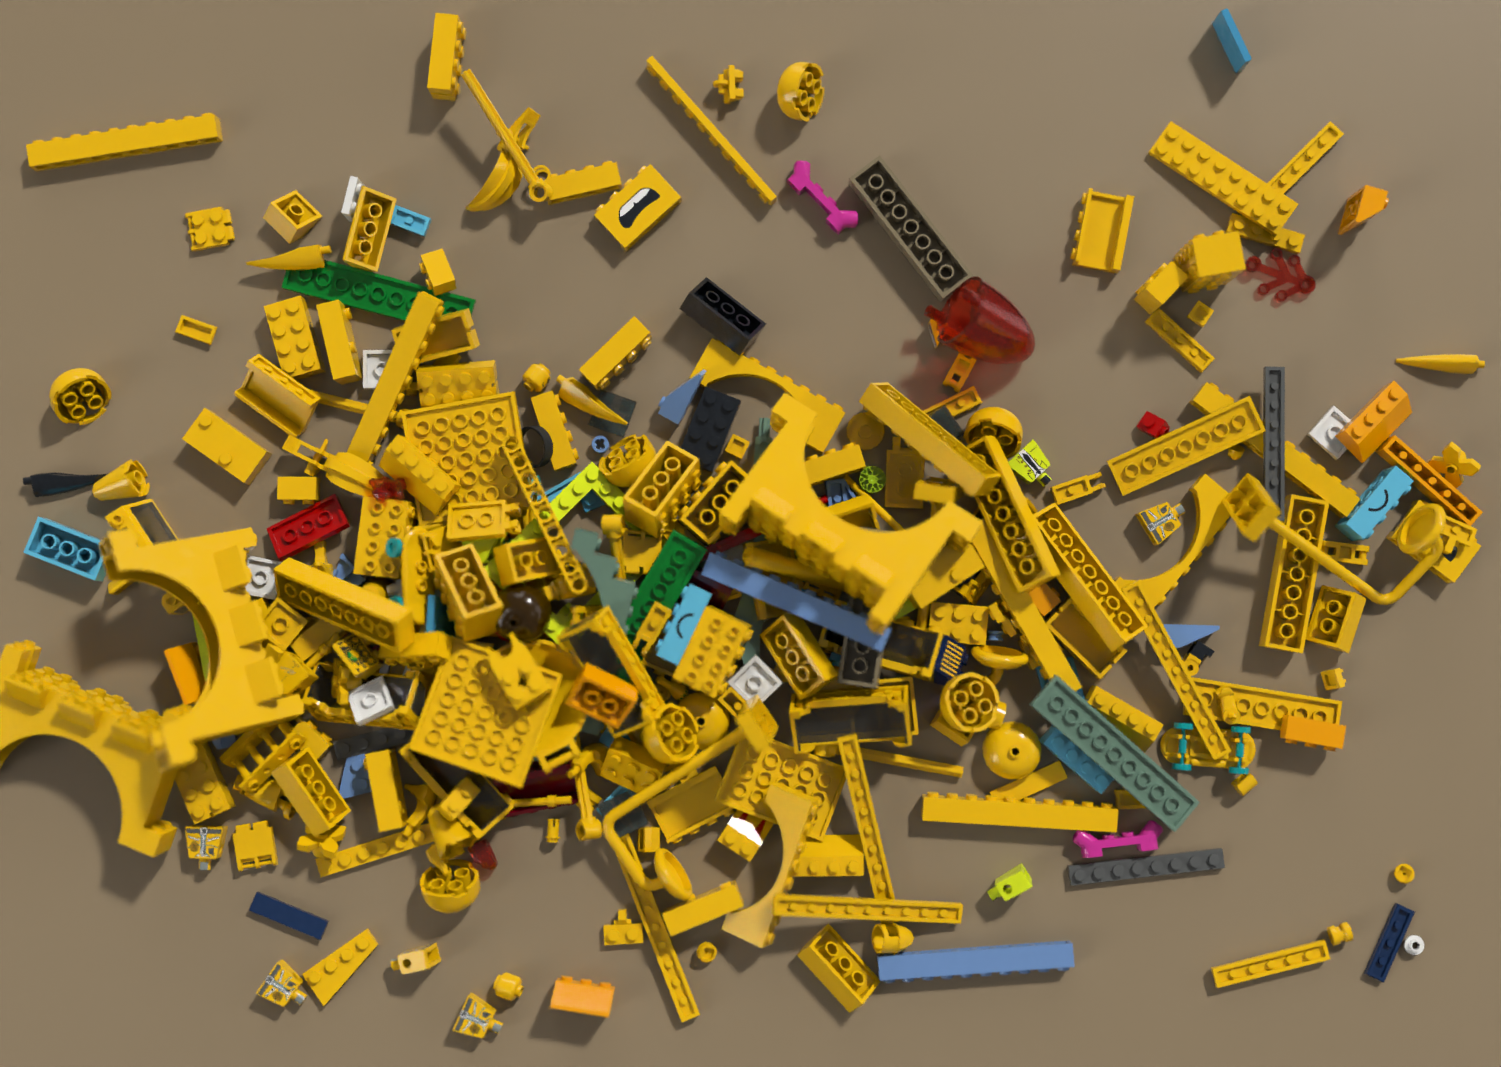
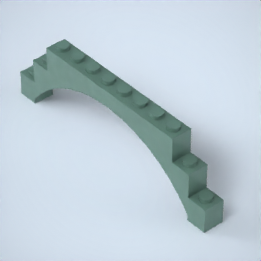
M576 528L571 549L576 550L586 563L598 588L602 606L610 607L624 634L627 636L629 626L625 624L627 617L631 618L633 607L630 604L632 599H636L638 588L635 587L634 581L613 577V574H618L620 563H616L617 557L595 552V550H599L602 540L598 538L599 533ZM604 635L602 653L597 668L606 671L613 667L612 672L609 674H617L618 668L615 670L614 668L618 664L616 662L618 655L607 636ZM587 715L580 731L598 735L599 730H603L605 723ZM533 757V760L539 761L538 757Z

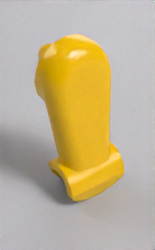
M1221 686L1215 692L1220 699L1222 718L1227 724H1235L1240 719V713L1232 696L1234 692L1230 686Z

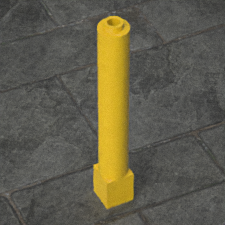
M751 546L743 553L742 559L746 566L843 592L847 591L845 590L846 583L834 579L832 573L829 578L825 575L820 576L814 571L813 567L802 564L798 559Z

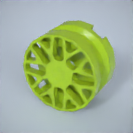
M876 466L866 467L859 475V486L866 493H877L885 485V473Z

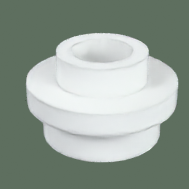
M1416 935L1408 936L1405 939L1404 948L1409 954L1418 955L1424 949V941ZM1417 942V948L1413 949L1412 944Z

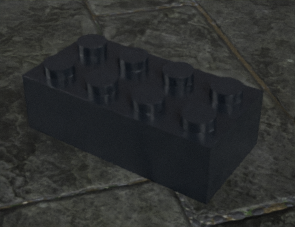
M707 277L688 293L679 308L739 356L757 339L766 325L764 321Z
M706 386L681 449L699 458L700 469L713 474L740 408L741 400Z

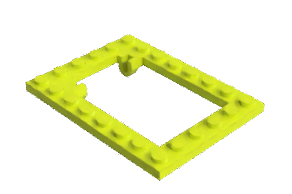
M591 462L550 502V505L559 522L592 490L616 515L623 514L625 517L623 504L625 494L617 486L611 484L599 468ZM544 511L540 513L539 517L542 520H547L550 514ZM536 518L510 543L544 537ZM625 520V524L631 530H641L637 526ZM662 534V548H663V546H664V544L666 543L667 540L665 539V537H664L663 534ZM494 558L484 569H486L489 578L503 590L507 586L502 587ZM642 568L639 569V574L625 573L626 580L636 582L642 576ZM599 591L585 605H602ZM569 602L556 615L552 612L549 627L545 631L556 644H558L556 637L570 626V620L572 619L570 606L572 605ZM583 612L580 613V619H583ZM590 627L577 632V637L580 639Z

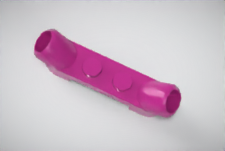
M797 161L794 163L793 175L787 179L788 184L799 196L806 191L829 215L826 218V224L837 234H840L845 228L857 227L858 213L856 211L839 210L836 207L837 203L831 197L827 198L823 194L824 190L822 187L810 180V163L808 161Z
M1149 820L1139 834H1133V831L1122 832V836L1115 837L1114 834H1104L1099 839L1095 838L1088 831L1077 830L1073 835V842L1081 848L1082 858L1103 856L1102 848L1137 844V850L1139 851L1159 849L1157 839L1163 832V827L1155 821Z

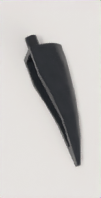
M40 473L24 477L23 484L32 485L35 497H45L93 485L107 474Z

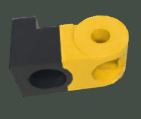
M1198 640L1192 643L1182 659L1191 676L1198 673L1199 664L1205 656L1211 658L1214 653L1212 649Z

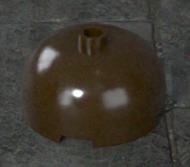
M524 583L509 585L500 592L498 598L503 604L502 617L496 624V631L510 642L509 634L512 632L522 644L538 639L549 627L552 615V608L546 595L540 589L524 585Z

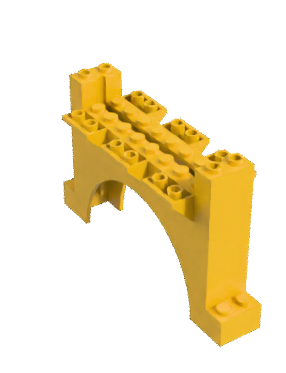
M784 393L771 410L770 418L771 428L779 434L720 511V529L726 534L731 533L735 536L748 519L749 527L756 533L761 532L764 534L769 542L777 543L778 545H781L783 542L788 548L796 549V557H798L799 562L806 566L810 565L820 576L825 575L829 578L832 573L834 579L846 583L845 590H847L846 592L851 597L859 598L866 607L873 609L869 614L866 625H868V628L873 633L883 635L947 542L950 543L954 550L964 553L976 537L983 522L951 501H948L943 509L928 521L916 527L897 532L868 531L839 519L817 498L805 471L804 448L815 428L811 424L816 418L817 413Z
M252 527L137 547L138 537L134 534L133 528L108 532L98 545L108 581H139L151 584L170 593L193 614L206 640L209 658L208 674L198 701L184 717L172 723L160 726L161 731L150 734L160 773L183 768L194 761L196 749L193 744L289 722L304 713V702L300 699L299 694L279 698L283 695L284 687L278 678L277 663L274 662L273 657L266 658V651L261 645V642L267 638L268 634L267 627L262 621V609L258 606L257 600L251 601L250 594L245 588L252 579L251 570L246 564V555L249 553V550H253L257 546V536L253 533Z
M24 640L23 642L5 645L0 658V769L11 752L26 739L34 735L50 734L72 739L90 749L100 758L110 771L117 785L122 805V826L118 843L151 857L170 850L178 828L172 826V823L169 821L161 820L178 769L160 773L150 734L161 731L160 726L181 719L193 707L182 704L173 707V709L165 710L163 716L158 715V712L152 709L136 712L129 706L130 703L124 701V698L121 696L109 695L106 693V690L101 688L86 691L80 689V686L77 685L78 681L73 680L72 676L58 674L55 672V669L44 666L43 668L35 669L42 648L35 645V642Z

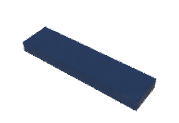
M256 892L249 911L319 940L322 939L329 920L261 892Z
M1394 904L1364 974L1384 983L1415 911L1400 904Z

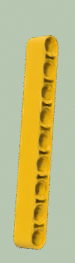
M509 435L504 438L502 443L508 462L569 590L573 595L581 596L587 590V581L519 439L516 436ZM509 442H514L517 444V447L514 450H509L506 448V445ZM522 459L525 461V465L517 467L514 465L515 461ZM531 477L534 481L532 484L526 485L523 483V479ZM534 494H539L542 499L539 502H533L531 497ZM541 512H548L550 517L547 520H542L539 517ZM550 529H556L559 532L554 538L550 537L547 533ZM564 546L567 552L564 555H559L556 553V549ZM567 564H573L576 569L574 572L568 573L564 570V567ZM580 581L584 584V587L578 591L573 588V584Z

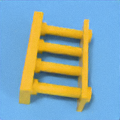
M286 723L245 732L219 759L223 764L233 769L237 768L244 778L239 788L252 794L271 775L273 770L301 747L307 738L295 730L292 732ZM277 726L286 737L279 746L270 735ZM263 740L272 751L265 760L256 749ZM249 753L258 764V767L251 774L242 763V760Z

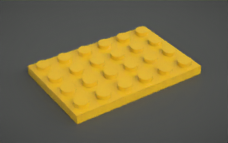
M745 737L735 745L714 801L779 825L771 807L765 803L770 784L781 783L819 800L817 805L819 810L812 819V830L808 836L823 842L845 784L846 774L842 765L811 753L795 754L794 747L774 739L769 746L757 753L749 739Z

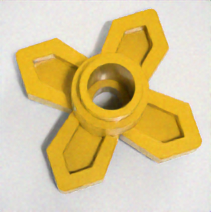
M1453 442L1444 447L1442 450L1443 457L1433 456L1427 461L1438 473H1445V479L1455 488H1458L1463 483V475L1473 476L1481 467L1473 458L1467 459L1465 452Z
M334 658L331 696L337 698L339 705H347L348 691L361 686L362 678L356 677L348 666L344 664L342 658Z
M335 824L330 830L316 837L305 826L307 835L300 836L297 842V850L304 852L312 851L313 855L318 858L326 856L335 858L339 846L336 842L344 839L346 826Z

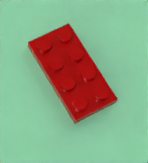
M333 494L266 529L277 557L282 562L349 528L350 525L338 496Z

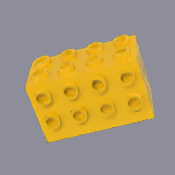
M1217 231L1213 232L1212 236L1206 237L1205 234L1195 235L1183 248H1180V251L1173 258V262L1189 276L1180 286L1181 291H1188V294L1197 293L1202 288H1206L1207 291L1218 289V286L1229 283L1246 269L1239 231L1229 233Z
M666 441L623 497L625 520L657 539L661 533L664 534L669 527L670 521L677 518L680 508L689 502L692 492L694 490L697 491L701 485L699 458Z
M732 460L719 464L714 470L716 472L715 476H710L702 484L704 487L702 491L698 490L691 496V503L680 509L679 517L676 519L704 545L714 544L721 535L719 533L722 531L720 529L721 526H719L720 511L748 475Z
M363 496L353 574L401 580L402 558L401 556L398 558L389 557L386 553V543L390 538H399L402 541L405 535L417 525L418 515L415 503Z
M473 543L435 555V568H433L435 578H433V584L435 589H439L441 592V602L443 605H447L448 617L450 621L455 623L454 628L457 636H461L465 643L497 632L495 627L502 617L503 604L496 594V590L489 579L486 569H484Z
M713 605L706 606L673 678L713 698L724 694L729 685L727 683L728 677L730 678L734 675L737 669L735 663L739 658H742L746 648L743 646L745 642L750 641L754 633L751 630L753 625Z

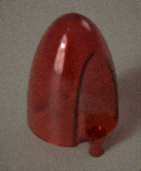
M971 277L964 281L949 297L942 312L932 305H928L925 309L924 316L937 322L938 342L968 357L984 362L1008 365L1027 360L1035 350L1033 331L1021 311L999 290L980 277Z

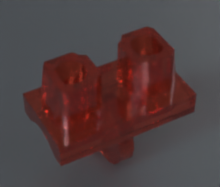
M381 477L380 479L371 478L369 480V484L373 488L372 495L378 502H384L387 499L403 500L405 498L403 491L407 486L404 478L391 480L388 477Z

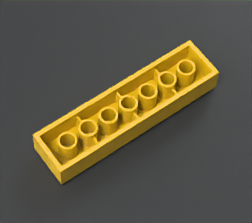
M888 382L870 383L858 401L863 405L865 411L873 413L878 417L877 420L881 424L889 426L894 435L902 437L907 446L919 451V455L923 459L931 461L936 470L944 472L949 476L948 479L952 483L960 485L966 495L970 497L988 495L1001 478L998 472Z
M985 435L966 446L1001 475V478L988 495L975 496V499L1018 593L1029 592L1060 576L1061 574L997 437Z
M1294 494L1285 496V521L1281 522L1321 550L1330 501ZM1279 534L1259 646L1291 653H1303L1319 563Z
M1054 502L1033 515L1061 574L1056 578L1111 652H1114L1148 628V625L1057 504Z
M290 557L273 569L277 597L281 598L288 605L398 653H401L415 641L412 609Z

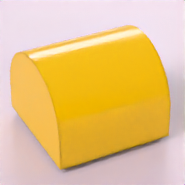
M1250 773L1240 774L1231 782V785L1241 796H1245L1258 784L1257 780Z

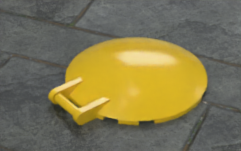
M536 639L523 644L530 652L537 666L563 675L534 757H538L545 773L548 774L552 771L551 769L575 757L577 759L582 756L574 737L581 730L587 714L565 704L576 677L582 669L576 658L569 651L561 649L556 643ZM512 642L499 648L496 652L510 655L513 650ZM570 745L571 751L547 762L546 756Z

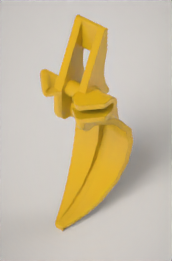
M530 107L508 129L521 150L529 149V146L526 145L527 138L541 116ZM524 123L527 124V125L520 131V129H521V127L523 126V124H524ZM500 140L497 146V150L500 151L497 163L481 190L465 207L468 211L476 212L495 208L509 199L520 185L522 172L502 140Z
M289 435L282 447L283 450L308 462L304 473L315 477L322 470L326 472V477L332 483L352 493L382 499H394L396 497L390 482L368 462L348 452H338L336 455L326 452L328 439L324 440L319 449ZM301 445L315 452L312 459L298 453ZM322 456L327 458L324 465L319 463Z

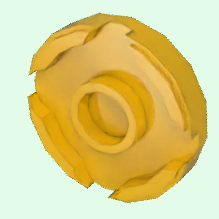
M863 412L856 414L848 422L846 429L847 438L850 443H854V446L859 444L861 450H871L882 441L885 433L884 425L877 420L878 417L873 413Z

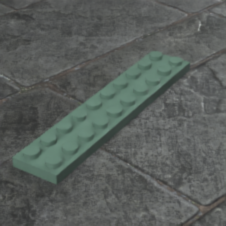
M1057 675L1050 679L1030 703L1037 712L1172 831L1176 832L1200 803Z

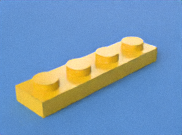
M1234 213L1230 215L1225 232L1239 231V236L1295 254L1300 253L1305 238L1304 234L1281 228L1275 237L1248 218Z

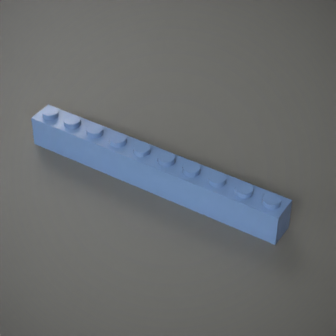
M717 551L716 554H709L701 573L702 575L881 652L884 651L892 629L887 628L883 635L873 633L868 628V625H866L869 619L868 614L860 612L859 615L853 613V608L844 604L839 607L834 604V600L825 596L823 599L816 597L817 593L809 589H806L805 592L799 590V585L788 581L785 584L780 581V577L771 573L767 576L762 574L763 570L745 567L744 562L736 558L734 561L727 559L728 555Z
M1067 940L909 951L896 954L881 953L877 954L878 978L883 980V983H893L895 979L911 982L914 981V978L933 980V977L941 976V979H951L953 975L969 978L972 977V974L991 976L994 972H999L1000 975H1009L1011 971H1019L1020 974L1031 973L1030 970L1037 969L1038 972H1049L1051 968H1057L1058 971H1067L1069 967H1074L1073 943Z

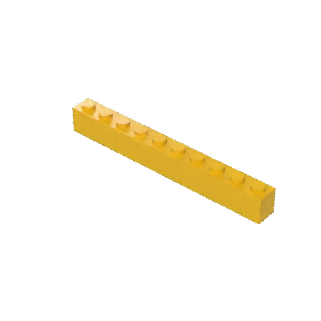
M203 113L199 117L185 116L181 120L166 119L162 123L147 122L144 126L129 125L125 129L110 128L106 132L91 131L88 135L72 134L69 138L54 137L50 141L35 140L32 144H26L29 167L35 171H42L222 142L223 139L220 119L215 114Z
M424 291L418 292L347 450L348 453L358 456L374 466L372 462L374 457L381 451L382 446L380 443L382 439H385L389 433L388 426L390 421L393 422L397 415L395 410L398 404L400 405L404 400V390L412 382L413 377L411 375L413 370H416L421 360L419 357L428 347L427 339L436 329L437 317L440 318L444 311V307H442L444 301Z
M1206 382L1202 384L1189 403L1204 415H1208L1234 403L1235 400L1231 396L1224 395L1218 391L1219 388L1215 384ZM1263 433L1241 442L1263 459ZM1286 441L1285 476L1315 499L1330 501L1328 509L1340 518L1347 517L1360 500L1357 492L1350 487L1346 488L1343 486L1339 478L1333 475L1330 476L1326 473V469L1323 466L1314 464L1310 461V456L1304 452L1300 453L1295 449L1296 446L1293 443Z
M984 518L980 521L983 523L971 545L985 566L981 569L987 579L990 578L993 583L991 585L993 592L996 596L999 595L1001 597L1003 609L1006 613L1009 611L1012 616L1010 621L1015 629L1020 630L1022 634L1020 638L1025 646L1028 645L1032 651L1030 653L1032 660L1035 663H1039L1041 667L1039 671L1044 680L1048 679L1050 681L1054 675H1057L1074 691L1079 690L1082 686L1029 593H1018Z
M938 792L922 794V821L1117 832L1118 808L1110 802H1101V805H1093L1094 802L1082 801V804H1076L1073 800H1063L1062 803L1055 802L1054 799L1035 801V798L1030 797L1016 801V797L1005 796L1004 800H1000L994 795H985V798H977L978 795L966 794V797H960L957 793H947L946 796L939 795Z

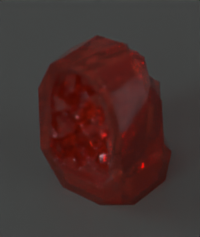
M487 839L473 844L471 848L468 847V851L475 864H480L482 868L490 870L497 867L496 856Z

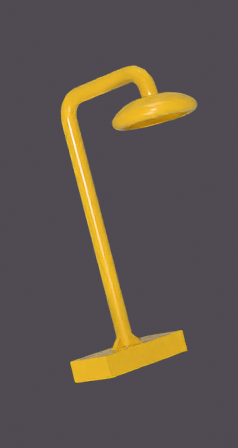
M1249 473L1241 479L1222 501L1242 534L1253 542L1269 527L1369 600L1379 605L1393 604L1401 599L1439 559L1443 552L1444 546L1440 535L1445 526V511L1438 504L1423 505L1412 512L1401 526L1397 538L1398 547L1403 553L1409 555L1418 554L1430 546L1431 550L1391 592L1382 594L1278 520L1277 517L1281 514V511L1260 481Z
M926 476L915 483L914 499L930 501L932 504L931 519L943 509V506L948 501L955 503L962 498L964 492L960 485L952 483L949 479ZM931 603L922 609H918L916 627L923 629L928 627ZM918 636L914 640L912 666L927 668L923 663L926 639ZM978 645L971 649V655L978 662L992 668V672L987 678L994 686L1001 680L1004 669H1016L1029 661L1026 653L1009 647ZM935 670L933 681L947 683L953 676L944 671ZM950 672L951 674H953V675H955V676L960 675V674H958V673L956 674V673Z
M758 694L744 702L735 720L740 726L739 728L613 808L605 815L602 822L603 834L629 874L641 888L656 891L665 887L670 894L681 900H689L693 893L692 885L685 869L678 859L665 848H659L654 856L655 870L658 877L655 879L646 877L615 832L614 823L745 737L749 739L757 753L769 746L779 726Z

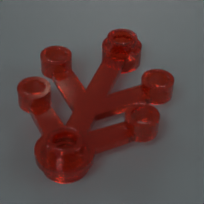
M1274 248L1270 252V258L1276 261L1279 270L1262 264L1257 256H1251L1245 261V267L1248 272L1259 271L1278 278L1267 284H1260L1257 287L1259 295H1266L1270 290L1287 282L1295 285L1287 290L1276 292L1275 300L1278 302H1283L1287 297L1298 292L1309 294L1316 287L1314 278L1305 274L1298 255H1292L1287 260L1288 265L1294 267L1297 277L1291 275L1282 257L1283 252L1279 248ZM1277 251L1279 253V257H1275L1273 255V252ZM1291 258H1295L1297 263L1293 264ZM1249 262H1253L1255 267L1251 268ZM1303 282L1308 284V288L1303 287ZM1261 286L1266 288V292L1261 291ZM1279 293H1282L1284 295L1283 299L1279 298Z

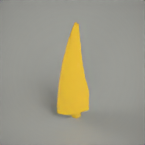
M322 245L299 247L275 257L246 262V265L276 270L324 268V254L331 253L330 245L323 247Z
M1441 354L1396 359V363L1449 373L1473 374L1477 368L1485 367V361L1479 360L1477 355Z
M562 375L557 377L556 381L561 384L558 395L563 401L598 418L623 425L628 424L627 421L600 401L587 386L575 378H565Z

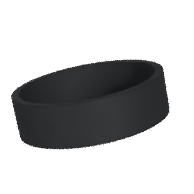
M540 426L521 428L523 438L526 432L532 429L540 435L544 444L543 458L537 465L530 463L532 468H539L548 464L553 454V442L549 433Z

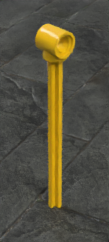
M471 69L465 70L461 74L462 78L529 183L530 198L535 202L549 201L552 197V188L542 178H538ZM540 187L544 189V196L542 198L537 194Z
M308 389L321 398L320 404L359 414H364L368 406L366 403ZM408 409L397 412L393 422L396 423L398 428L404 429L401 412Z
M623 514L603 515L601 520L602 532L610 540L611 556L617 557L616 563H620L618 574H614V577L626 579L621 537L625 533V517Z
M578 732L576 744L581 752L582 750ZM584 770L582 774L577 773L574 776L581 819H579L576 825V834L580 841L599 839L602 836L601 822L592 815Z
M839 744L815 746L813 751L814 755L829 758L834 757L835 754L841 755ZM860 747L863 760L962 778L963 766Z

